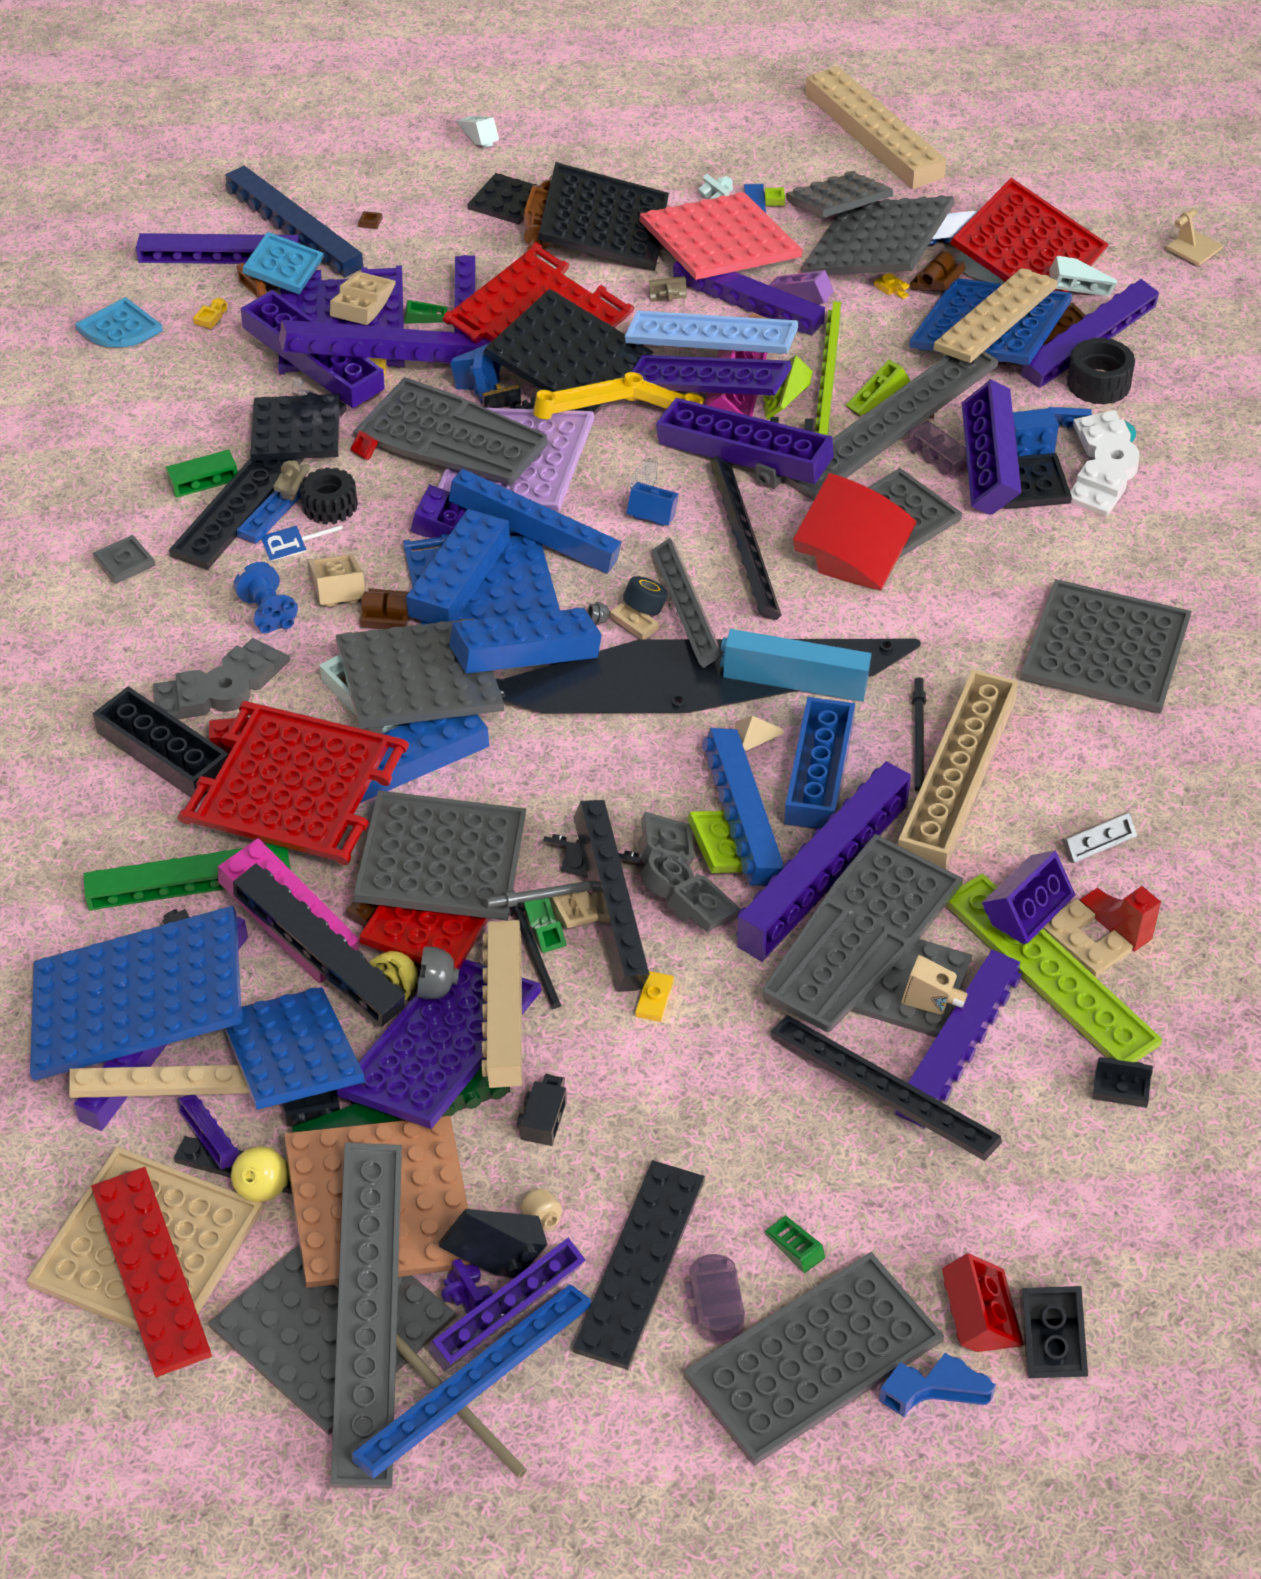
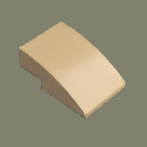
M357 272L340 285V294L330 300V316L368 325L387 302L395 286V280Z

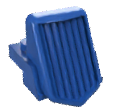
M487 345L451 360V369L456 389L474 390L475 395H479L481 404L483 403L482 393L494 390V384H500L499 372L501 365L483 354Z

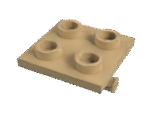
M1192 208L1190 211L1182 213L1180 218L1174 221V226L1180 228L1179 235L1176 240L1167 245L1166 249L1200 266L1222 250L1224 245L1193 230L1192 218L1198 215V211Z

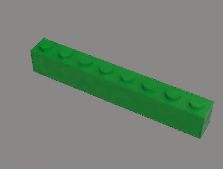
M265 844L291 870L288 848L274 844ZM243 848L83 873L84 890L88 909L92 911L225 890L218 882V866Z

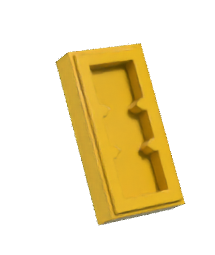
M649 971L650 975L643 987L636 1009V1017L661 1022L674 983V976Z

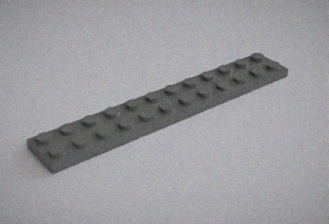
M985 351L971 363L946 355L832 438L834 457L815 484L785 476L784 481L814 501L829 473L845 478L849 477L998 367V359Z
M347 1142L344 1144L330 1487L392 1489L393 1464L372 1479L352 1461V1453L394 1421L402 1145Z

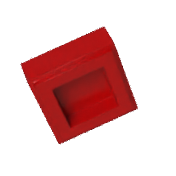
M359 430L350 450L369 460L378 444V440Z

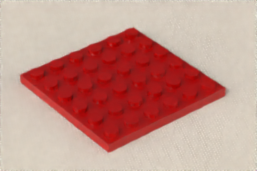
M1012 177L950 242L951 245L1005 282L1021 268L1050 277L1049 269L1056 256L1075 258L1092 266L1109 246L1107 242ZM1055 289V290H1054V291H1061V292H1069L1068 290H1061V289Z

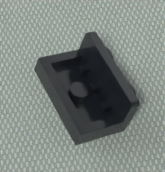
M1099 1057L1095 1070L1092 1099L1147 1108L1153 1066L1141 1062H1128L1115 1058Z
M337 1089L283 1103L287 1127L296 1126L340 1110Z

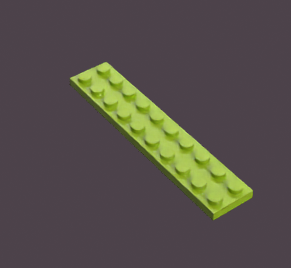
M983 873L962 885L947 903L946 907L992 950L1020 961L1019 973L1022 974V978L1107 1058L1137 1062L1161 1046L1163 1039L1043 928L1028 944H1022L994 927L985 913L982 902L997 886Z

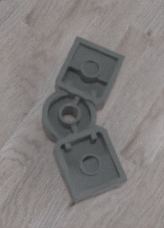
M251 638L243 647L236 645L222 658L223 666L214 668L208 673L201 670L175 673L176 680L154 683L155 704L178 720L207 715L211 707L220 712L237 710L242 701L250 699L251 689L260 690L290 661L289 655Z
M644 812L641 818L642 836L638 843L640 859L645 863L641 871V878L648 889L656 895L666 898L667 906L677 917L684 922L693 919L706 932L736 918L741 909L706 876L696 874L694 877L689 867L694 859L690 825Z

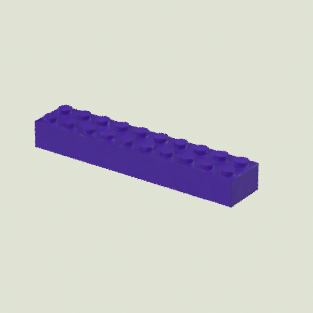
M887 761L880 768H875L870 778L865 783L859 785L856 793L844 801L842 808L829 817L826 825L822 829L818 828L813 838L807 844L805 843L800 847L798 854L792 860L789 859L785 863L783 870L770 879L763 891L756 893L753 901L747 908L743 907L737 916V948L763 962L831 889L836 880L875 834L880 836L908 806L911 774Z

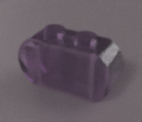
M708 1254L698 1258L689 1269V1281L684 1282L686 1299H692L693 1307H689L691 1325L697 1324L698 1334L704 1340L713 1344H726L742 1334L745 1328V1311L735 1263L726 1256L719 1254Z

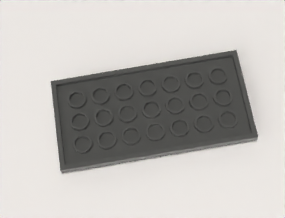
M870 1252L685 1369L684 1377L755 1466L889 1378L900 1362L907 1366L942 1343L944 1335L876 1256Z

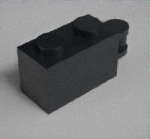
M546 1073L543 1082L534 1081L532 1090L526 1092L524 1107L526 1108L524 1113H519L516 1129L520 1130L521 1140L553 1146L567 1103L566 1087H564L565 1077Z

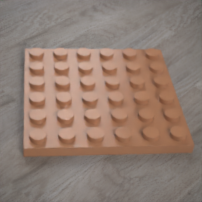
M450 1116L441 1117L432 1129L406 1120L284 1134L306 1288L339 1284L345 1142L402 1145L398 1277L453 1270V1260L461 1259L464 1265L472 1264L440 1248L438 1244L462 1212L468 1209Z

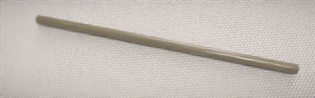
M397 1334L396 1350L433 1389L441 1385L443 1381ZM467 1406L457 1412V1415L518 1479L526 1474L527 1469Z

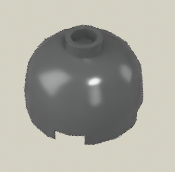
M424 946L417 997L426 1000H437L449 993L452 984L457 985L459 969L454 968V959L444 949Z

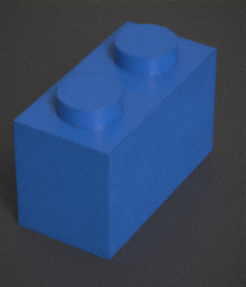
M636 482L630 491L626 514L633 515L634 518L639 520L647 519L654 521L657 525L669 526L675 516L679 493Z

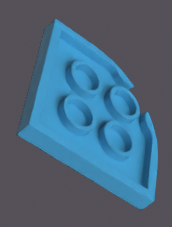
M126 297L75 323L76 330L91 342L100 346L115 348L134 346L163 331L161 323Z

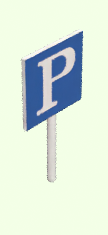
M296 525L266 534L261 539L269 560L272 561L307 552L304 540L342 530L343 527L340 525L301 537Z

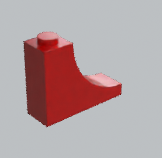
M1143 886L1124 899L1112 897L1097 887L1079 900L1095 913V919L1110 932L1115 930L1133 945L1132 951H1137L1153 939L1161 901Z

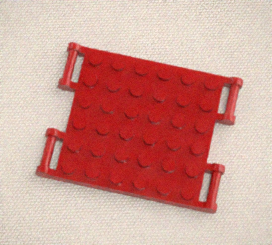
M535 242L530 250L455 309L447 311L442 321L459 329L469 336L470 340L474 343H478L484 338L492 342L548 289L559 293L614 328L633 312L634 306L630 303L626 304L606 291L607 288L603 285H599L596 291L591 293L564 275L569 268L568 262L559 260L544 250L542 245ZM537 255L546 260L547 262H549L550 264H552L553 266H555L556 269L547 264L546 262H544L543 260H541L540 258H538ZM601 298L605 299L606 301H608L609 303L613 304L614 306H616L617 308H619V309L622 310V311H621V312L618 311L617 309H615L614 307H612L611 305H609L608 303H606L605 301H603Z
M242 701L239 706V713L228 733H224L221 738L222 744L232 748L216 779L204 776L199 777L193 795L185 809L179 812L177 818L184 824L193 823L255 840L259 838L262 842L332 859L341 865H348L352 858L351 853L362 831H365L369 825V821L366 818L354 815L371 780L377 781L383 786H389L392 780L391 775L402 754L406 753L409 744L401 738L253 702ZM250 716V718H249L248 722L246 723V725H245L243 731L241 732L240 735H238V733H239V731L241 730V728H242L244 722L246 721L247 717ZM388 748H393L383 771L377 770ZM206 791H208L198 811L194 812L199 802L201 801L203 795ZM348 825L353 826L342 850L336 849Z

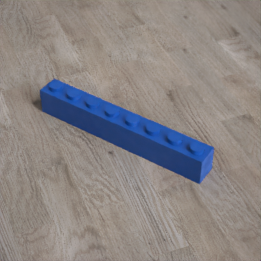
M462 469L451 482L449 501L465 509L508 520L509 529L606 574L609 573L618 560L622 541L465 469Z
M710 728L707 737L703 739L702 748L706 752L708 767L712 771L713 782L719 792V801L723 804L725 819L729 823L731 837L734 838L736 852L742 862L743 874L746 875L749 885L767 886L770 879L783 870L784 864L737 729Z

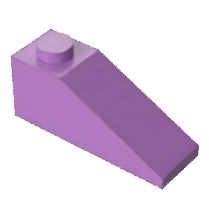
M825 270L777 276L769 284L772 287L818 305L827 302L828 297L834 292Z

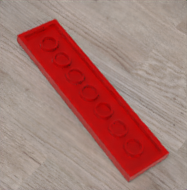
M146 1167L91 1185L155 1378L212 1357Z

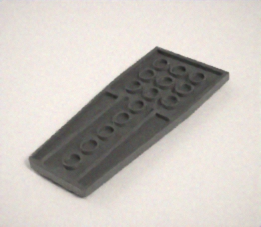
M406 377L393 388L353 431L355 438L359 430L378 440V447L400 455L458 471L465 469L480 477L506 484H513L549 444L547 435L453 393Z
M875 834L833 884L764 986L763 997L825 1032L832 1031L925 933L962 886L963 878Z

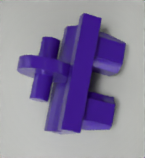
M461 1259L453 1260V1270L443 1282L445 1288L441 1292V1297L445 1302L454 1301L456 1306L462 1305L468 1314L492 1296L493 1292L489 1285L476 1287L475 1283H478L481 1278L478 1266L474 1264L464 1265Z

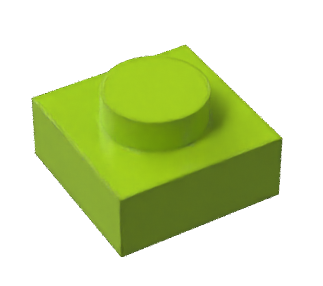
M784 187L765 188V206H785Z

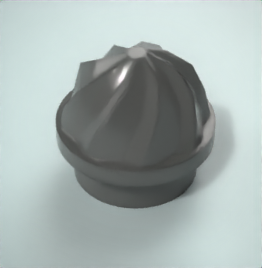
M601 602L589 604L587 613L595 625L607 622L610 617L608 606Z

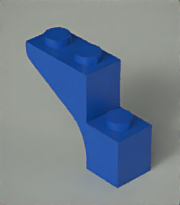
M944 1353L926 1378L916 1368L908 1367L900 1362L881 1387L879 1401L905 1417L915 1405L930 1399L987 1405L994 1397L996 1384L987 1375L977 1373L969 1368L960 1358Z

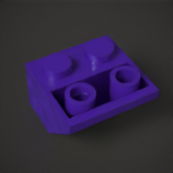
M429 484L414 513L410 532L428 538L441 537V534L449 535L467 509L450 502L449 491Z

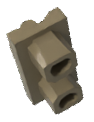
M685 276L649 280L650 301L668 300L670 302L673 299L687 298Z
M295 460L284 462L281 466L282 472L274 484V491L281 492L283 499L295 500L300 483L303 482L302 479L306 477L310 470L309 464L299 465Z

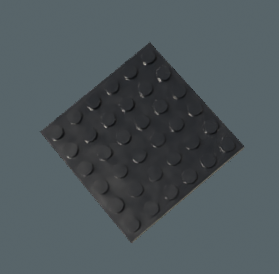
M555 162L538 239L655 271L660 242L639 221L640 214L650 210L665 209L669 193Z
M548 289L487 345L483 354L539 389L556 392L624 378L626 373L633 370L642 355H653L654 351L643 344L626 343V334L561 296L559 293ZM606 403L582 407L574 410L593 411L595 415Z

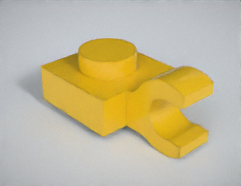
M889 272L874 281V286L887 295L894 293L901 299L909 296L904 291L909 288V285Z

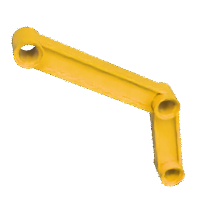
M628 372L624 378L556 392L540 390L536 395L533 414L540 419H550L554 413L620 399L630 401L640 399L668 409L675 398L703 404L704 399L695 393L685 395L676 391H670L644 381L643 377L638 373Z

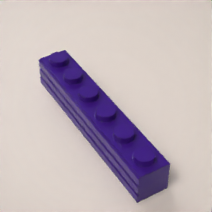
M196 1095L179 1098L180 1114L220 1169L231 1167L239 1156V1151L237 1147L233 1146L231 1139L225 1135L223 1128L219 1127L216 1119L210 1115V1111L204 1107L202 1100H199Z

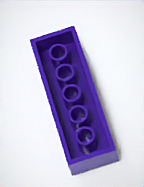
M990 379L961 402L971 507L993 515L1021 494L1011 391L1010 388Z

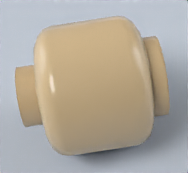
M547 1189L531 1190L523 1198L521 1213L539 1216L543 1231L555 1227L562 1216L563 1208L560 1202Z

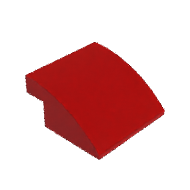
M829 473L793 538L794 549L796 552L815 556L818 573L882 591L916 525V520L898 505L876 491L845 477Z

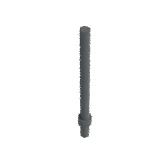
M589 881L518 893L508 891L503 892L500 896L485 898L484 905L486 908L497 906L513 907L521 902L591 891Z

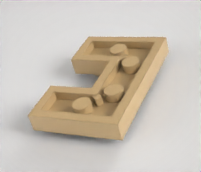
M1076 899L1060 910L1043 929L1096 977L1130 953L1133 945L1115 930L1095 943L1080 930L1095 919V913Z

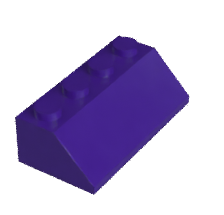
M1054 850L1028 857L982 904L985 913L994 927L1020 943L1028 944L1076 894L1058 854Z

